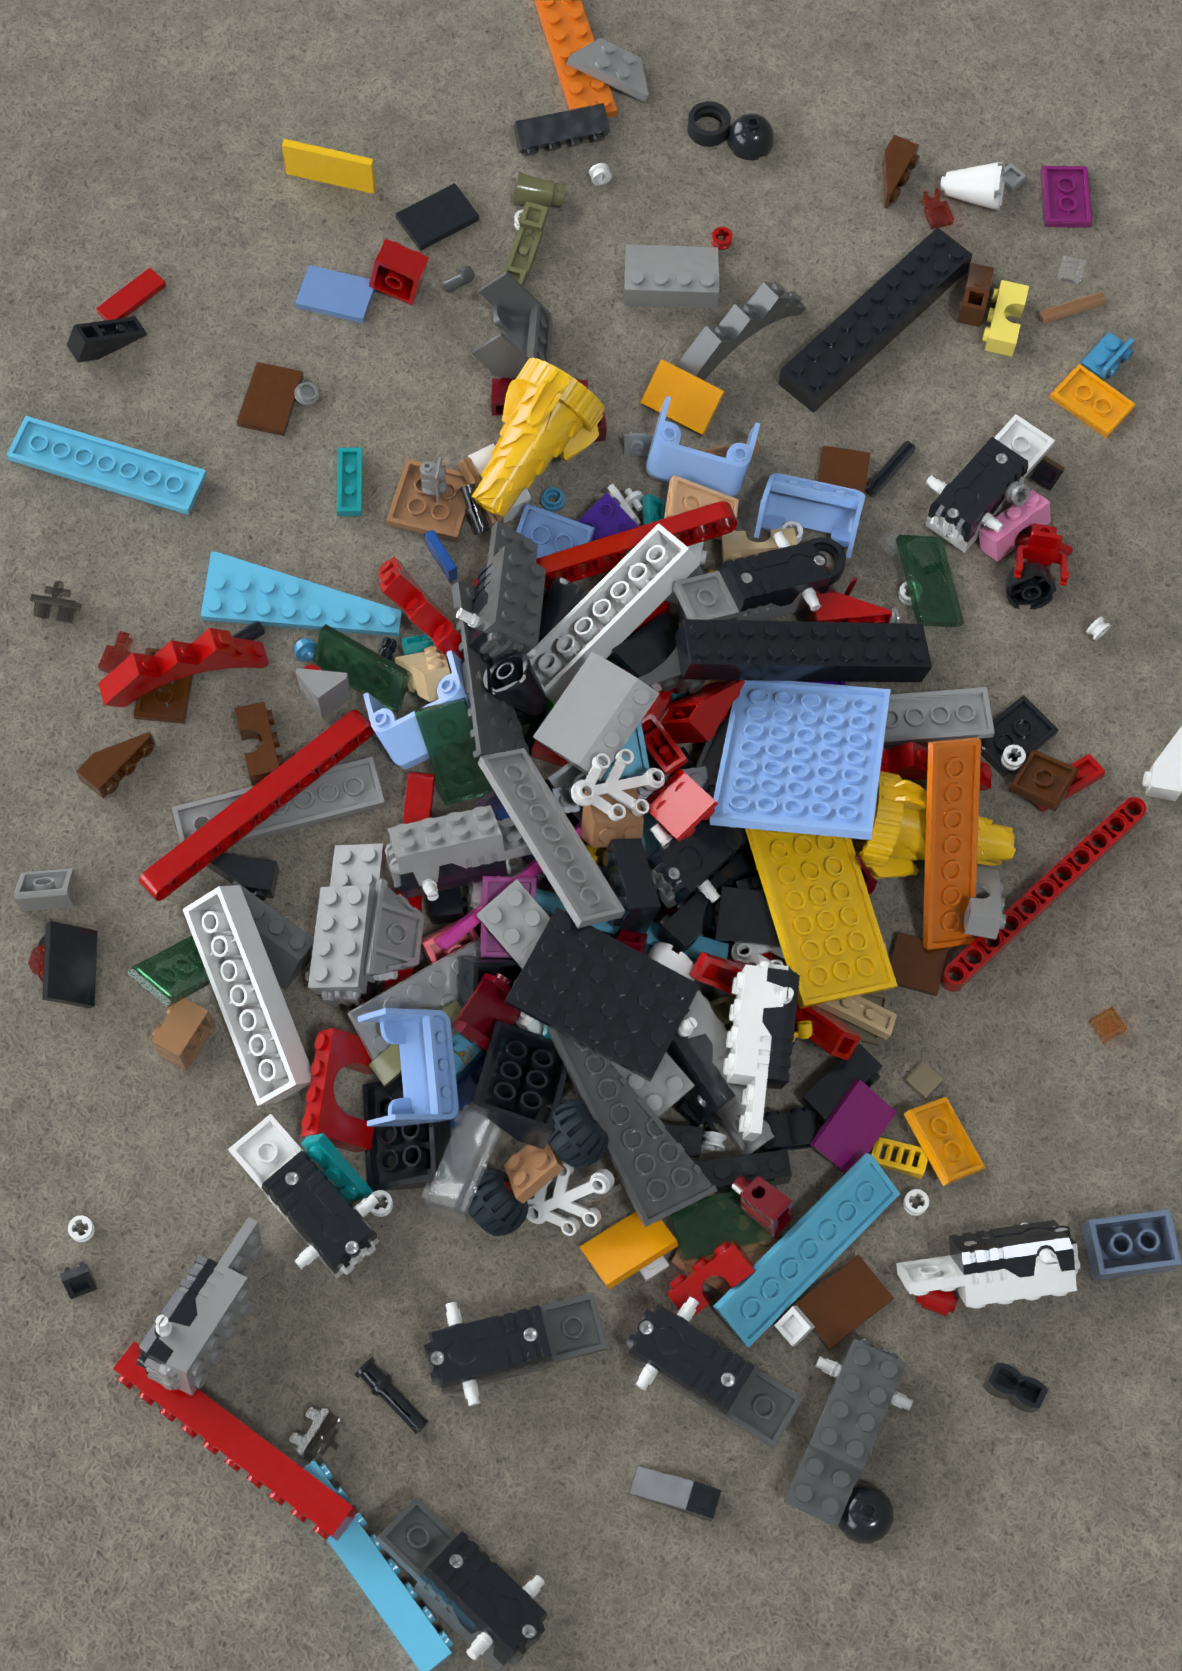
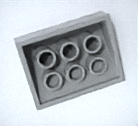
M625 244L624 305L717 308L719 297L718 247Z
M592 651L533 738L588 775L593 766V758L600 753L608 755L610 765L612 764L616 754L621 751L660 693ZM598 759L599 764L604 766V761ZM609 767L601 771L597 782L601 780Z

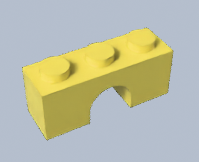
M1001 280L999 289L994 288L991 302L995 303L994 308L990 307L987 322H991L990 328L985 327L982 341L986 342L984 351L1013 356L1020 324L1012 323L1006 317L1021 318L1029 286Z

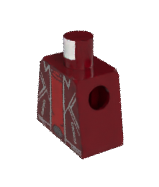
M743 1175L735 1180L732 1189L740 1194L743 1211L773 1238H776L793 1219L792 1200L759 1176L752 1183Z

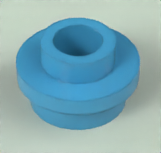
M551 487L542 493L541 504L546 510L558 511L565 504V496L558 488ZM555 498L557 501L550 502L549 499Z
M303 638L295 644L294 655L298 661H310L317 655L319 646L315 641Z

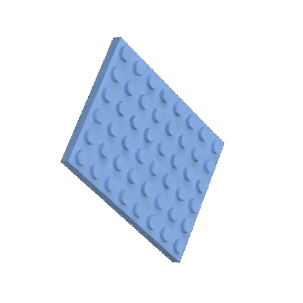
M744 680L745 684L740 690L739 697L732 703L713 798L718 805L714 808L715 812L710 817V825L872 840L890 689L797 681Z

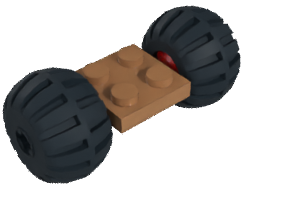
M577 1100L564 1101L559 1104L553 1113L555 1123L551 1135L547 1138V1144L544 1149L528 1144L504 1164L506 1173L499 1169L491 1168L478 1172L469 1180L463 1192V1202L470 1216L485 1232L493 1236H503L516 1231L528 1214L529 1206L527 1200L564 1170L561 1159L574 1168L588 1167L600 1160L608 1146V1134L601 1128L598 1121H595L592 1117L593 1115L584 1104ZM551 1110L544 1120V1123L548 1124Z

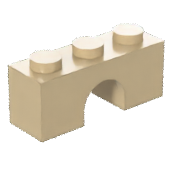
M795 528L770 529V538L764 542L750 541L746 536V531H733L721 536L722 562L735 561L741 557L745 559L750 555L756 556L759 553L778 549L773 536L780 531L784 533L791 546L796 545Z

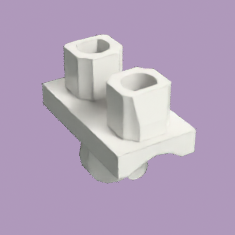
M614 484L607 487L610 491V496L612 498L616 497L620 501V506L638 526H641L642 523L631 508L635 507L637 511L643 508L640 503L644 496L641 491L633 492L631 488H628L624 491L627 496L624 498Z

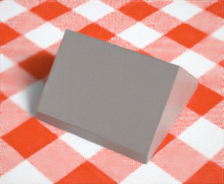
M296 669L302 696L322 719L351 699L348 673Z
M73 868L21 873L13 894L15 902L21 911L74 907Z

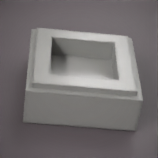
M1012 163L1005 167V174H1001L1004 188L1010 193L1020 187L1028 177Z

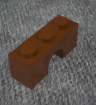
M265 702L234 708L242 741L258 739L262 742L256 751L245 753L252 786H255L284 763L282 755L277 756L275 748L280 747L277 732L272 733L270 725H274L275 721L272 709L267 710Z

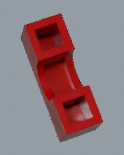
M727 1240L713 1250L716 1254L708 1260L705 1257L699 1259L691 1266L692 1272L686 1276L681 1273L669 1282L671 1287L668 1289L667 1295L679 1310L689 1297L699 1302L693 1316L710 1305L711 1298L703 1287V1282L708 1277L714 1275L721 1276L733 1288L755 1272L754 1264L736 1240L730 1244Z

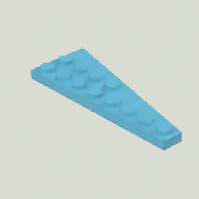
M211 551L201 620L252 624L259 621L265 626L399 637L402 611Z

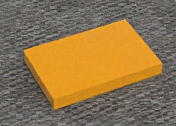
M661 359L640 403L660 413L666 396L671 397L666 416L704 435L726 391Z
M1081 364L1075 367L1049 397L1106 439L1136 406L1134 402Z
M947 1097L918 1106L904 1113L906 1120L943 1186L981 1172L986 1168Z
M635 1211L579 1247L582 1254L609 1290L679 1245L662 1220L644 1228Z

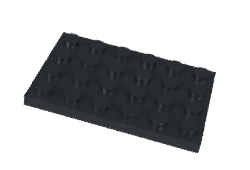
M556 907L504 1003L638 1076L651 1081L701 985L591 925L577 928L569 913Z

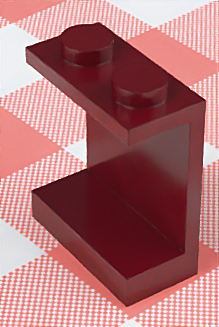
M485 973L451 1028L487 1053L496 1021L513 1025L521 1011L504 1003L512 989L509 986L511 981L499 973L496 976Z

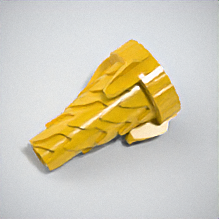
M529 358L517 378L512 380L508 387L502 422L505 424L499 433L501 437L493 449L491 460L481 473V476L484 478L471 497L489 513L502 517L506 516L524 488L529 489L537 475H541L547 469L554 457L557 458L560 455L562 460L568 462L599 436L597 424L605 411L603 403L587 387L561 369L540 359Z
M880 771L872 840L851 838L855 853L861 856L875 879L905 877L908 875L917 876L918 868L913 861H925L927 791L912 781L902 780L898 774ZM979 816L978 864L996 866L1001 865L1003 861L1013 859L1016 849L1014 848L1015 838L1012 827L992 823L993 820Z

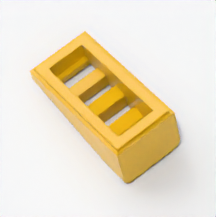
M881 1137L874 1144L871 1155L880 1167L920 1180L924 1175L928 1162L922 1147ZM882 1145L887 1147L884 1159L879 1158ZM893 1149L898 1150L895 1162L890 1161ZM904 1152L908 1153L906 1165L901 1164ZM914 1156L919 1157L917 1167H912Z

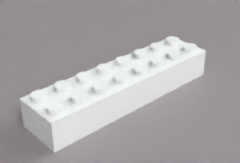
M659 523L534 647L537 649L536 656L533 659L528 657L547 698L554 705L592 651L606 659L612 650L621 644L674 591L672 588L674 581L686 579L700 565L691 550Z
M219 886L185 907L183 912L257 1106L278 1103L310 1085L311 1066L241 886Z

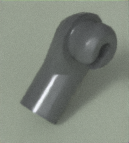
M467 265L461 267L459 274L443 282L447 292L449 293L471 282L475 276L474 271Z

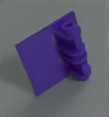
M608 492L578 520L581 523L596 528L592 541L639 527L620 506V501L616 497L612 498Z

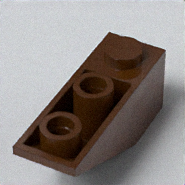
M895 134L884 152L882 161L884 208L887 209L892 201H897L901 189H899L901 184L906 185L910 177L909 170L911 168L915 169L920 158L917 155L918 144Z
M971 263L957 322L981 327L989 297L993 267Z
M148 732L93 753L76 771L80 781L102 798L107 794H112L118 788L119 782L123 777L131 775L136 769L137 763L143 757L146 758L152 753L155 745L153 736Z

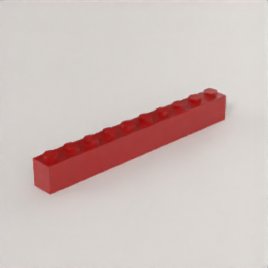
M135 1341L132 1343L113 1368L120 1375L117 1380L129 1390L133 1385L141 1391L138 1396L150 1406L154 1402L162 1407L159 1413L171 1422L176 1418L181 1421L183 1426L180 1429L193 1439L197 1434L205 1440L202 1446L215 1456L219 1451L227 1457L224 1462L236 1472L242 1468L249 1473L246 1479L260 1489L264 1485L270 1489L271 1492L268 1496L282 1506L284 1502L291 1505L293 1509L290 1513L303 1523L307 1519L316 1525L313 1531L326 1541L330 1536L336 1541L339 1540L359 1511L199 1389H196L191 1396L180 1389L168 1390L162 1384L148 1378L146 1370L137 1365L140 1355L139 1344Z

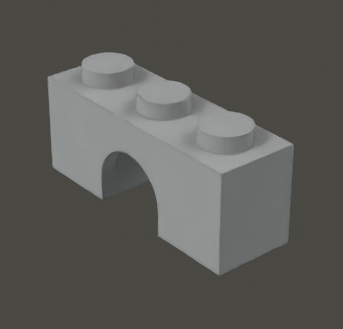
M977 867L976 898L970 897L964 915L965 934L996 939L999 929H1004L1006 914H1002L1005 898L1001 897L1004 883L1000 881L999 870Z

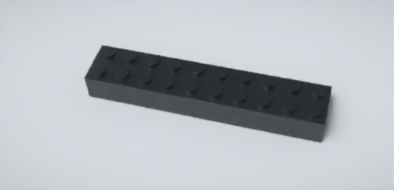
M937 227L782 367L778 385L814 413L969 270L973 254Z
M683 619L675 635L682 680L922 682L932 668L923 624Z

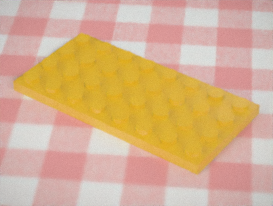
M745 828L786 965L800 975L797 999L799 1008L886 991L897 987L898 985L861 868L856 860V853L851 838Z

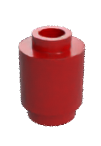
M955 1290L929 1291L926 1295H917L915 1303L920 1304L923 1309L947 1316L948 1312L954 1313L958 1297L954 1296Z

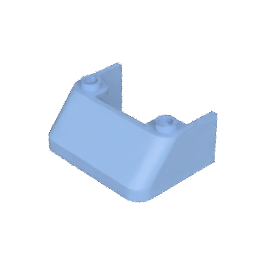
M666 396L661 407L646 462L648 475L668 483L670 478L675 475L735 497L740 491L747 472L760 423L756 422L749 432L746 444L735 443L730 446L726 458L679 445L681 438L679 427L672 422L665 421L671 397Z
M771 474L760 503L754 537L759 538L762 528L766 531L781 529L786 522L795 521L802 528L830 533L832 540L838 542L841 547H848L846 557L851 558L865 494L859 490L791 475Z
M451 650L446 653L452 674L444 677L437 686L438 700L396 720L395 714L368 692L363 694L374 732L393 762L402 769H409L471 738L470 731L474 728L473 720L468 717L467 712L471 705L464 689L461 666L464 661Z
M384 1008L358 1016V1022H380L383 1039L389 1044L399 1045L404 1098L391 1101L388 1107V1116L367 1121V1126H407L455 1118L459 1105L451 1022L448 1015L441 1010Z

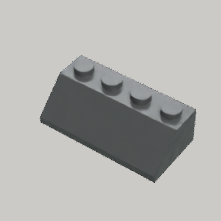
M234 881L230 886H235V885H240V884H239L238 882ZM240 885L278 984L286 990L311 961L314 939Z

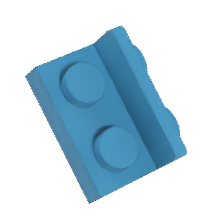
M1108 332L1083 359L1081 365L1103 381L1108 376L1112 378L1120 368L1119 364L1121 361L1127 362L1133 354L1134 350L1131 348L1135 340L1130 338L1125 343Z

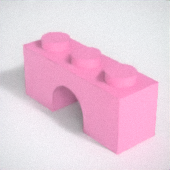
M1032 489L1025 504L1022 506L1013 504L995 517L1004 524L999 533L987 526L979 529L980 549L995 561H1000L1015 549L1016 537L1023 528L1031 533L1034 523L1047 525L1051 522L1050 501Z

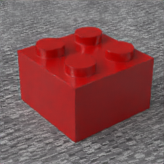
M385 238L374 262L369 287L413 305L423 283L429 257L419 251L404 247L396 241Z

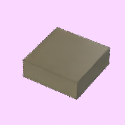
M923 1061L905 1080V1083L925 1100L944 1079Z

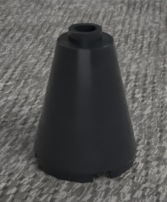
M555 577L541 613L538 643L588 594L586 591L583 593L577 589L578 586L561 577Z
M512 649L496 656L492 660L494 665L490 670L486 668L484 672L483 683L485 688L491 694L529 716L542 714L548 705V698L527 655Z

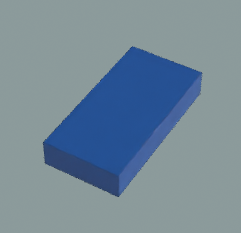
M430 530L426 532V546L448 581L456 580L458 577L457 566L435 531Z

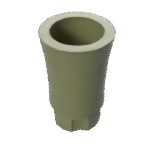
M518 172L514 205H525L527 201L546 207H551V205L562 207L565 185L554 184L555 181L544 180Z

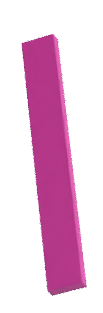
M582 820L574 826V829L576 830L579 837L581 834ZM534 859L513 877H536L543 870L537 860ZM482 903L435 940L440 949L450 948L481 922L476 914L482 910Z

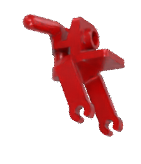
M1034 523L1031 528V534L1017 535L1015 545L1020 546H1018L1015 556L1014 578H1021L1024 558L1027 559V562L1041 563L1045 567L1047 565L1051 566L1052 563L1059 564L1060 585L1067 586V580L1069 579L1067 555L1072 554L1073 548L1062 542V535H1057V528Z

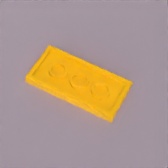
M283 140L282 150L286 174L375 194L377 186L374 159L293 140Z

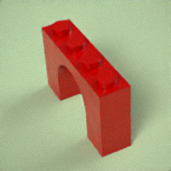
M336 1028L319 1031L315 1040L314 1062L310 1069L311 1080L306 1093L307 1104L305 1115L302 1119L301 1137L305 1138L309 1135L324 1133L337 1148L355 1153L371 1150L374 1126H367V1121L352 1117L339 1107L334 1095V1081L337 1073L343 1067L364 1074L374 1073L369 1066L372 1060L359 1036Z

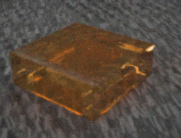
M1113 1007L1089 1020V1023L1103 1044L1127 1030Z

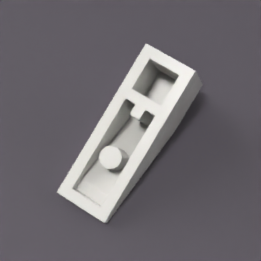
M1182 726L1154 762L1149 772L1145 771L1142 783L1146 787L1145 796L1176 801L1182 792Z

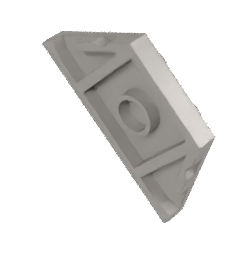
M599 38L571 54L567 60V65L643 102L648 97L649 93L641 58L611 42Z
M382 878L376 882L364 976L366 977L414 968L419 965L425 916L417 908L412 907L402 894L396 895L387 887L388 882Z

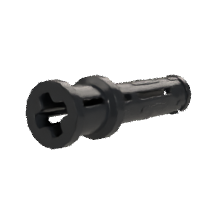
M373 1357L370 1358L358 1369L355 1376L357 1378L361 1377L372 1389L371 1393L377 1397L380 1395L395 1413L417 1434L429 1421L392 1384V1377L385 1375L375 1364L376 1360Z

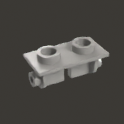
M632 432L624 434V456H648L654 433H651V435Z
M439 457L438 463L424 462L420 466L422 491L424 494L436 496L437 503L440 502L441 494L445 495L447 480H445L446 467H442V457Z

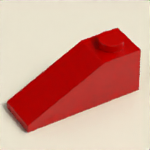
M653 713L641 720L646 752L666 775L688 762L687 757Z

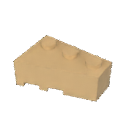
M436 646L425 648L424 652L395 657L402 687L408 686L411 692L417 690L418 696L429 702L439 699L437 686L444 677L450 675L445 654Z

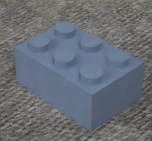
M1170 1209L1092 1219L1082 1226L1093 1281L1173 1271L1182 1265Z

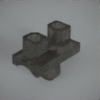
M55 581L53 587H45V593L52 594V597L31 594L30 601L35 603L34 616L37 618L50 619L51 607L59 608L57 620L72 623L76 611L81 610V603L62 599L63 596H71V590L64 589L62 581Z
M311 1406L304 1418L305 1421L311 1424V1427L306 1434L299 1430L294 1431L289 1439V1443L296 1449L295 1452L310 1463L315 1460L318 1453L323 1456L328 1447L337 1450L339 1444L333 1441V1439L339 1432L335 1427L340 1420L339 1417L324 1406L322 1409Z

